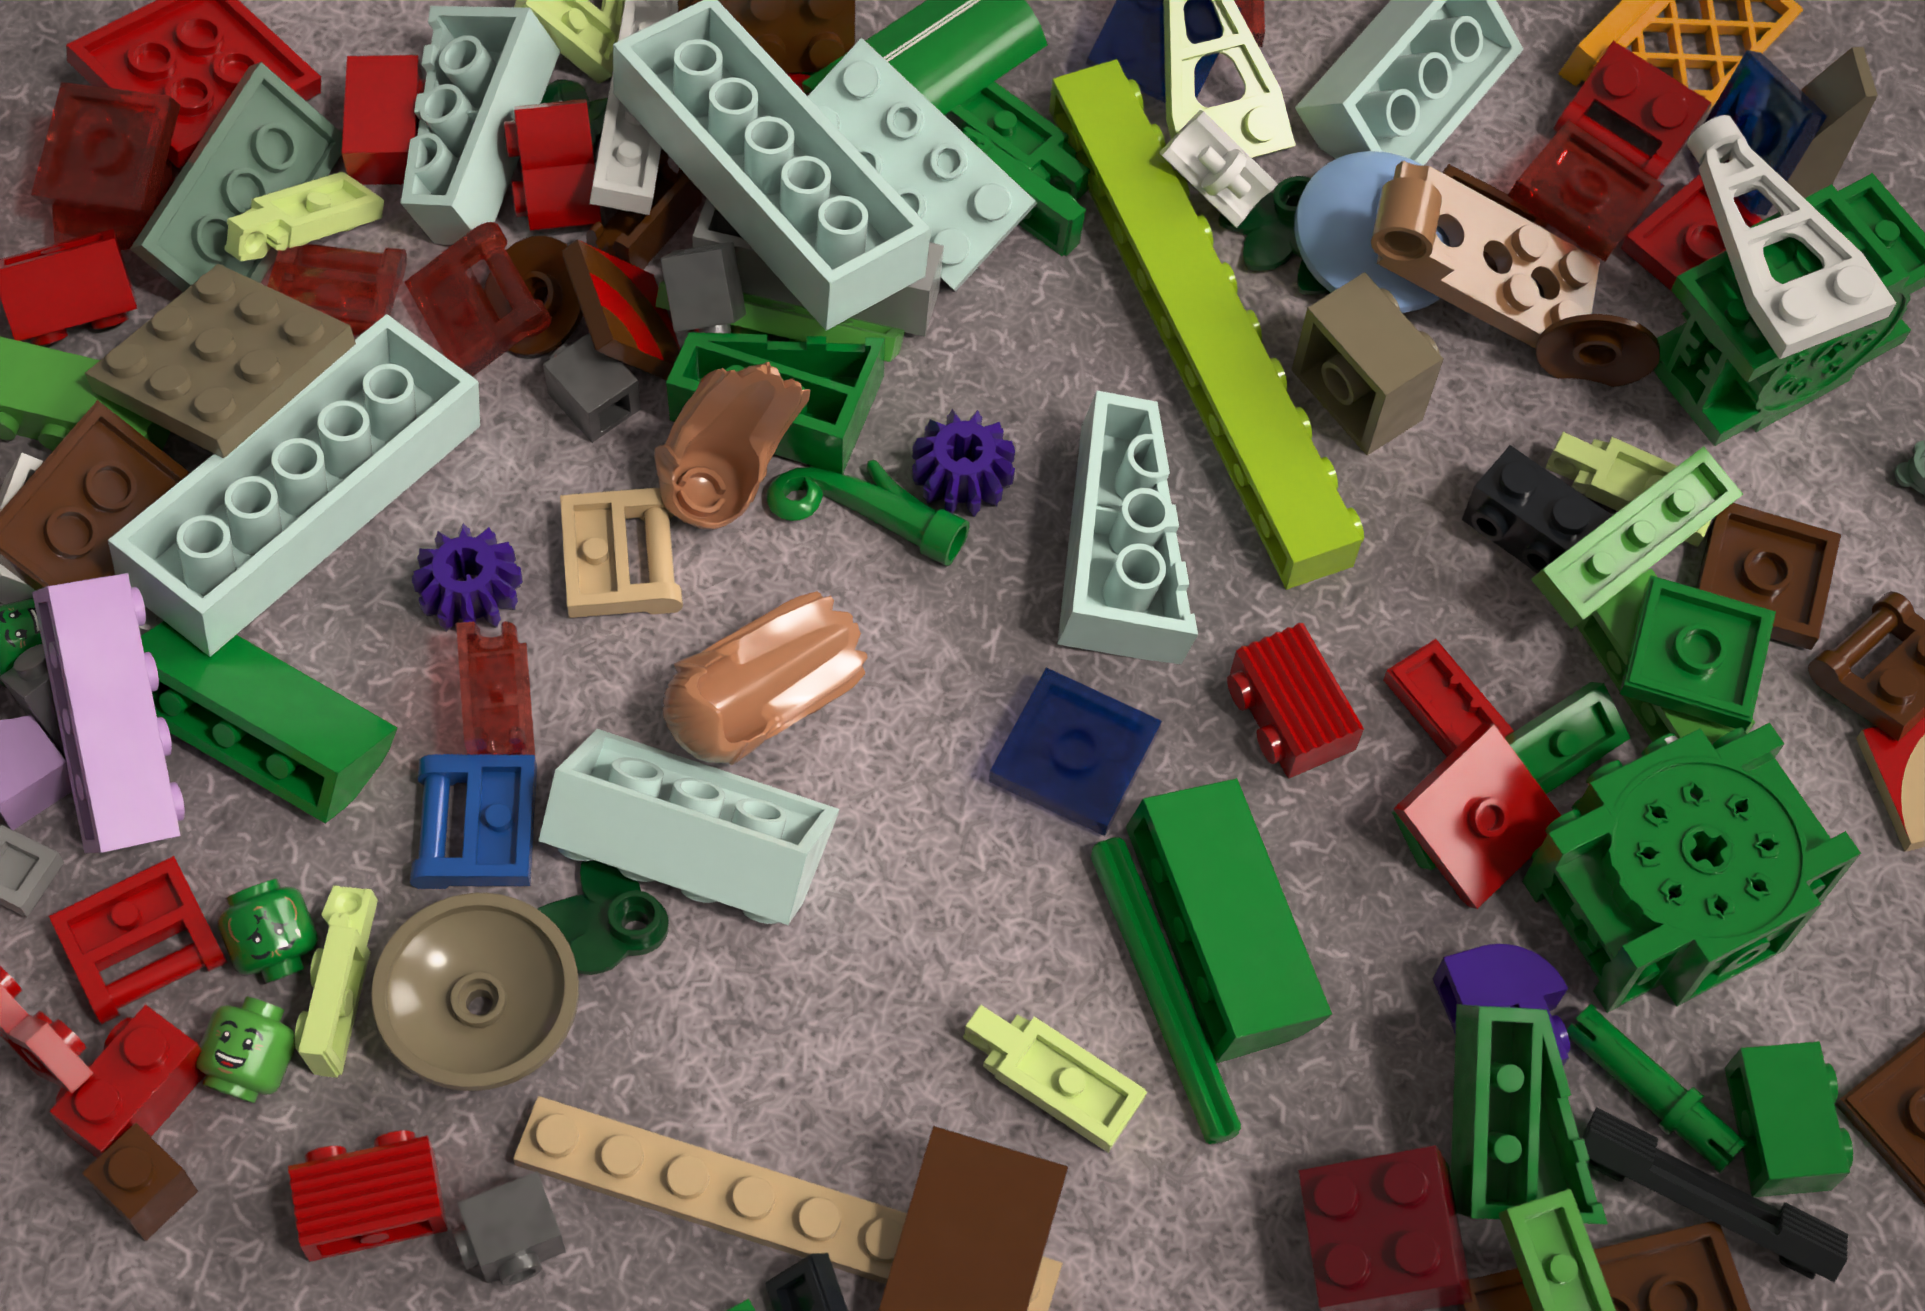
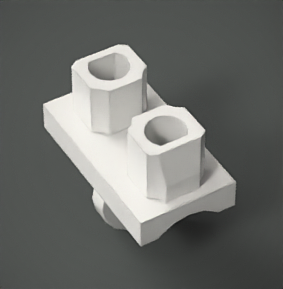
M1201 109L1159 152L1235 227H1238L1251 209L1278 184Z

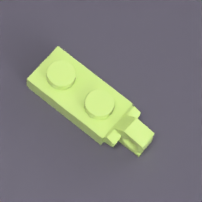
M343 171L253 198L251 209L241 215L228 218L225 251L239 261L264 258L271 247L276 250H285L287 247L303 246L310 241L338 232L350 231L357 226L382 219L384 200Z
M1565 432L1559 437L1546 465V469L1573 480L1572 488L1581 494L1585 493L1584 496L1617 511H1620L1677 467V465L1614 437H1611L1609 443L1593 439L1592 443L1589 444ZM1711 520L1687 538L1685 542L1698 547L1706 534Z
M333 886L321 914L329 929L324 948H318L315 951L311 963L310 980L314 990L309 1010L300 1013L295 1028L296 1050L314 1075L338 1078V1075H342L370 956L367 944L378 902L371 889Z
M980 1005L965 1026L963 1039L988 1054L983 1066L994 1074L997 1080L1108 1153L1146 1097L1147 1091L1143 1087L1036 1017L1029 1021L1020 1015H1016L1010 1024Z

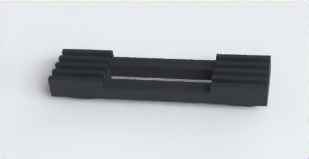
M1596 1107L1582 1137L1584 1138L1590 1158L1588 1164L1591 1168L1619 1182H1623L1624 1178L1627 1177L1779 1254V1262L1782 1265L1807 1278L1814 1279L1816 1274L1835 1283L1848 1258L1847 1233L1784 1202L1780 1210L1661 1151L1656 1148L1659 1138Z

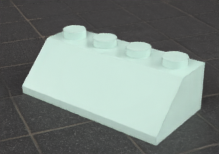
M1390 0L1299 102L1295 109L1318 147L1335 159L1357 152L1379 151L1404 156L1425 165L1523 51V47L1496 0Z
M596 729L555 770L539 841L557 847L562 855L578 861L596 860L617 867L624 876L632 880L641 882L658 881L679 888L686 897L694 901L703 903L717 901L743 910V913L754 921L765 924L780 922L789 925L805 900L837 819L839 809Z

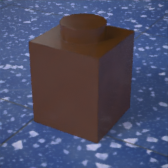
M137 1123L82 1172L97 1194L145 1242L198 1192L185 1170Z

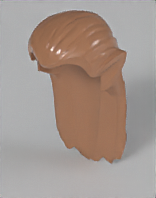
M770 362L749 366L738 372L735 370L726 371L722 368L705 375L700 380L695 393L682 408L672 426L666 443L655 448L654 456L659 477L660 495L666 509L685 523L709 530L724 527L743 515L750 503L754 501L759 485L767 475V466L782 437L809 401L810 390H802V385L793 379L783 381L778 369L770 366Z
M817 591L808 593L783 603L731 635L717 641L701 653L674 663L677 673L665 690L662 711L668 730L675 741L697 759L708 763H729L732 766L754 751L765 740L777 735L797 721L818 711L829 702L848 692L865 675L863 664L868 658L865 652L855 650L861 633L858 624L853 623V616L849 612L833 611L834 600L831 595L823 598L821 593Z

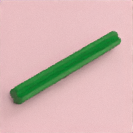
M1120 837L1103 840L1092 847L1091 860L1203 1137L1210 1145L1229 1141L1239 1135L1241 1130L1240 1120L1127 845Z

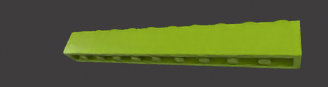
M1117 59L1053 78L1049 112L1056 126L1069 135L1068 144L1077 152L1075 155L1076 159L1090 169L1088 191L1285 589L1287 590L1354 567L1361 543L1364 541V530L1361 520L1352 507L1346 508L1339 495L1335 469L1331 461L1325 456L1320 457L1312 442V428L1309 418L1303 408H1295L1286 391L1287 380L1283 367L1278 359L1269 358L1262 344V331L1258 318L1251 309L1245 311L1237 295V281L1231 266L1227 262H1220L1213 248V234L1207 219L1203 215L1197 216L1189 201L1190 192L1186 179L1177 170H1173L1171 164L1159 154L1166 146L1165 139L1160 127L1157 124L1150 125L1143 111V98L1138 84L1134 79L1127 80Z

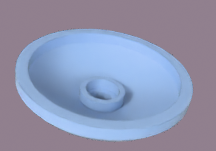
M1379 151L1357 152L1339 157L1322 167L1310 179L1296 207L1294 221L1295 238L1307 268L1319 283L1331 293L1365 272L1379 288L1388 290L1394 296L1402 313L1416 311L1438 301L1440 297L1378 265V254L1375 253L1371 246L1381 189L1384 184L1394 179L1396 165L1403 160L1414 165H1424L1404 156ZM1437 226L1436 234L1438 238L1450 247L1447 234L1442 228Z

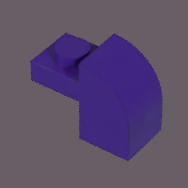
M1489 944L1443 957L1433 977V981L1455 1036L1457 1004L1544 1009L1548 1011L1563 1066L1569 1059L1568 1053L1570 1052L1569 1035L1561 1018L1558 1015L1551 1016L1550 1011L1556 1009L1568 987L1558 971L1547 960L1533 951L1510 944Z

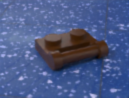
M1893 591L1885 593L1872 606V615L1834 650L1822 651L1809 663L1808 672L1811 679L1821 689L1899 741L1925 717V619L1915 613L1913 605L1902 594ZM1890 632L1903 641L1863 679L1851 672V668Z

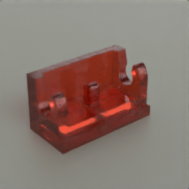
M474 621L456 623L463 733L467 754L535 755L536 758L527 643H520L517 627L508 621L502 622L501 635L497 637L481 636L480 628Z

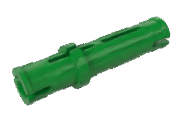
M1593 1004L1587 1006L1576 1017L1578 1022L1575 1025L1571 1023L1567 1028L1569 1040L1574 1042L1661 1120L1658 1125L1659 1128L1668 1136L1674 1131L1715 1167L1714 1170L1719 1174L1735 1159L1734 1156L1737 1153L1739 1154L1747 1145L1748 1141L1744 1137L1741 1138L1701 1103L1704 1095L1694 1087L1689 1091L1685 1089L1601 1015Z

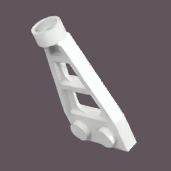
M1730 116L1715 117L1692 133L1688 139L1687 146L1700 164L1699 172L1746 309L1779 359L1889 317L1896 302L1863 253L1749 147L1745 137ZM1757 189L1780 212L1781 217L1749 228L1745 224L1734 202V198ZM1792 237L1801 241L1820 259L1823 269L1781 284L1774 280L1770 274L1763 254V247Z

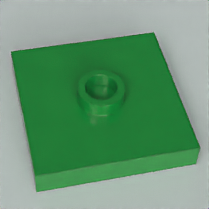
M1651 575L1645 585L1619 694L1735 729L1742 727L1746 731L1752 723L1776 611Z

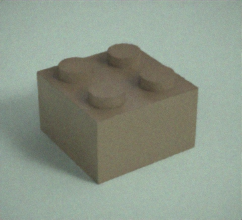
M1364 272L1307 307L1291 370L1368 456L1423 420L1444 358L1440 355L1434 340L1427 333L1418 331L1404 316L1394 296L1388 290L1379 288Z

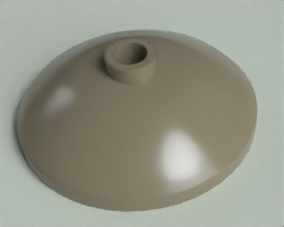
M468 893L448 897L414 914L400 926L386 944L379 957L372 982L374 1018L380 1035L392 1055L407 1070L424 1081L436 1086L460 1091H481L506 1086L528 1076L552 1057L567 1037L573 1024L579 1001V977L575 958L570 945L559 928L545 914L526 902L493 893ZM478 997H487L493 1001L491 1009L483 1015H475L468 1010L470 1003Z

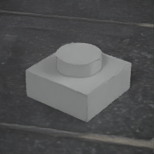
M3 825L0 826V905L27 918L64 864V861L57 851Z

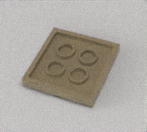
M217 264L165 308L158 311L154 317L126 340L113 348L104 358L85 372L92 392L225 458L350 350L356 342L350 325Z

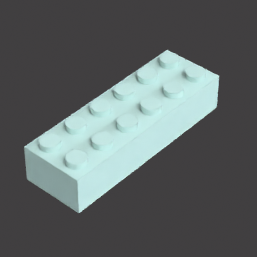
M702 0L613 44L614 95L826 331L925 277L931 228L718 0Z
M388 314L356 338V344L229 455L222 458L213 454L108 539L115 575L128 573L130 585L140 590L144 605L209 657L480 427L479 381Z

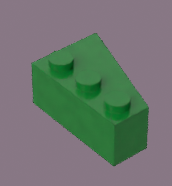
M689 332L666 381L670 421H676L688 399L695 393L700 380L708 373L722 368L726 371L735 370L738 372L749 366L770 362V366L778 369L783 381L793 379L802 385V390H810L809 401L785 432L774 454L816 468L843 474L884 378L885 338L865 337V344L826 343V336H807L806 342L768 341L767 334Z
M1457 1004L1450 1172L1457 1214L1473 1219L1500 1220L1498 1213L1571 1189L1583 1223L1608 1225L1603 1205L1597 1201L1586 1163L1590 1159L1584 1138L1579 1137L1568 1099V1096H1571V1092L1547 1010Z

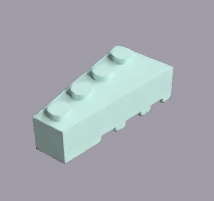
M430 6L428 23L433 29L432 41L430 45L424 46L421 64L427 71L424 93L417 94L414 113L420 119L418 136L410 139L401 204L434 244L485 247L519 157H508L504 121L515 120V106L541 103L560 50L530 8Z
M1097 390L1081 426L1057 644L1142 660L1182 664L1198 636L1195 614H1191L1186 591L1189 587L1186 562L1181 561L1176 533L1179 528L1176 504H1171L1167 482L1170 471L1158 402Z

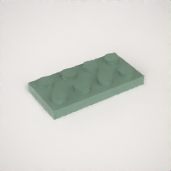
M262 62L250 66L130 250L182 292L217 264L261 283L281 250L271 247L264 258L239 261L225 251L228 218L241 215L251 209L253 198L328 176L342 154L343 133Z

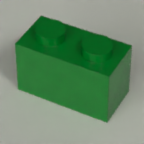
M1820 1041L1740 1048L1724 1069L1738 1134L1741 1138L1744 1137L1748 1141L1742 1152L1752 1196L1765 1197L1832 1191L1850 1173V1168L1853 1164V1145L1848 1131L1839 1126L1834 1104L1838 1097L1837 1076L1833 1066L1824 1061Z

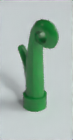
M869 460L867 462V471L875 485L853 476L816 467L791 469L779 474L769 485L766 493L767 505L772 513L783 520L798 521L811 516L819 508L821 500L825 496L920 547L922 555L946 566L952 564L969 533V521L944 509L936 511L923 504L900 487L876 460ZM805 490L807 493L801 500L792 501L786 498L792 491Z

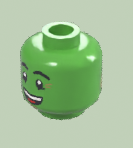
M248 996L245 997L241 1008L226 1005L215 1009L199 1045L202 1051L196 1061V1067L206 1075L202 1085L254 1104L258 1094L270 1095L275 1093L282 1083L296 1048L295 1032L290 1027L280 1023L285 1010Z

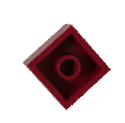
M1436 1145L1298 1170L1319 1308L1322 1311H1422L1473 1302L1450 1169Z

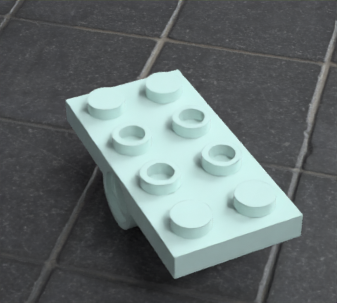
M860 38L808 95V98L931 228L930 242L944 245L941 278L955 291L959 289L1037 204L1025 190L863 38Z

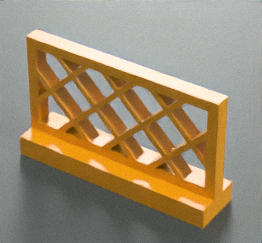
M1622 0L1576 47L1558 75L1577 87L1582 81L1587 80L1614 40L1626 49L1631 46L1634 54L1655 67L1672 68L1673 78L1687 87L1686 68L1710 69L1714 88L1712 90H1693L1712 102L1710 110L1804 9L1794 0H1730L1737 3L1739 21L1716 20L1713 0H1699L1702 20L1678 19L1675 0ZM1750 1L1765 2L1769 7L1782 15L1776 23L1753 22ZM1664 12V18H1658ZM1643 32H1667L1670 53L1645 52ZM1680 33L1704 34L1707 55L1683 54ZM1718 35H1742L1746 55H1721ZM1756 35H1764L1758 42L1756 41ZM1724 69H1731L1726 76H1724Z

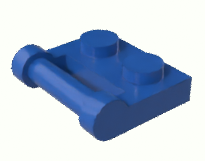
M434 754L423 756L419 759L418 781L424 785L419 857L411 864L410 884L417 889H446L449 886H531L537 777L535 755ZM456 783H467L462 858H445L450 786Z

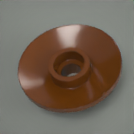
M541 235L524 238L507 248L493 265L484 288L483 312L490 333L505 349L524 356L546 354L562 345L580 323L583 313L562 257V250L569 245L563 241ZM548 295L547 301L543 306L545 297Z
M1585 314L1562 319L1547 327L1537 340L1536 357L1541 367L1557 379H1583L1611 387H1618L1641 380L1656 368L1660 359V344L1656 336L1649 329L1633 320L1614 315Z

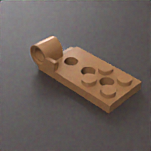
M1404 160L1396 165L1394 179L1384 184L1381 189L1371 238V246L1375 253L1378 254V265L1535 349L1540 334L1553 323L1572 316L1592 314L1600 265L1599 259L1431 166L1414 165ZM1437 226L1442 228L1447 234L1450 247L1438 238L1436 234ZM1483 251L1494 259L1498 273L1487 265ZM1532 278L1536 279L1542 286L1545 298L1540 296L1538 286Z

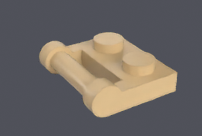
M660 488L560 495L569 618L648 612L653 615L677 613L682 609V589L674 580L670 518L674 515L664 506L660 495ZM640 518L645 521L649 583L630 584L626 519Z

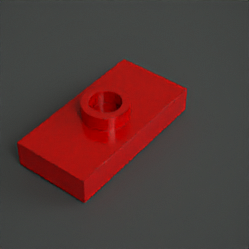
M1434 639L1395 664L1385 673L1384 682L1447 757L1482 723L1495 724L1504 738L1514 732L1437 639Z

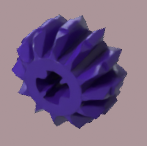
M953 409L947 415L946 425L931 419L929 420L928 425L925 427L924 437L916 438L912 447V458L915 460V463L912 465V479L915 485L923 486V497L927 504L945 497L944 510L953 513L957 509L958 502L966 503L967 509L974 517L980 511L981 499L997 507L999 501L1002 500L1003 488H1010L1015 475V468L1012 465L1015 459V448L1013 441L1003 440L1004 430L1001 428L1000 422L983 427L982 416L978 410L970 417L969 421H961Z
M463 523L458 531L459 537L453 539L437 531L434 539L437 549L419 548L417 560L420 569L413 571L414 575H412L414 590L420 595L419 604L421 610L427 617L437 615L439 625L446 632L458 622L459 618L463 619L465 630L473 635L477 628L476 619L484 617L488 623L498 628V624L501 621L499 609L515 610L518 602L515 589L520 588L523 583L521 568L514 563L516 557L513 547L509 545V542L497 544L496 534L489 527L477 537H472L470 528ZM470 575H475L477 577L472 579Z

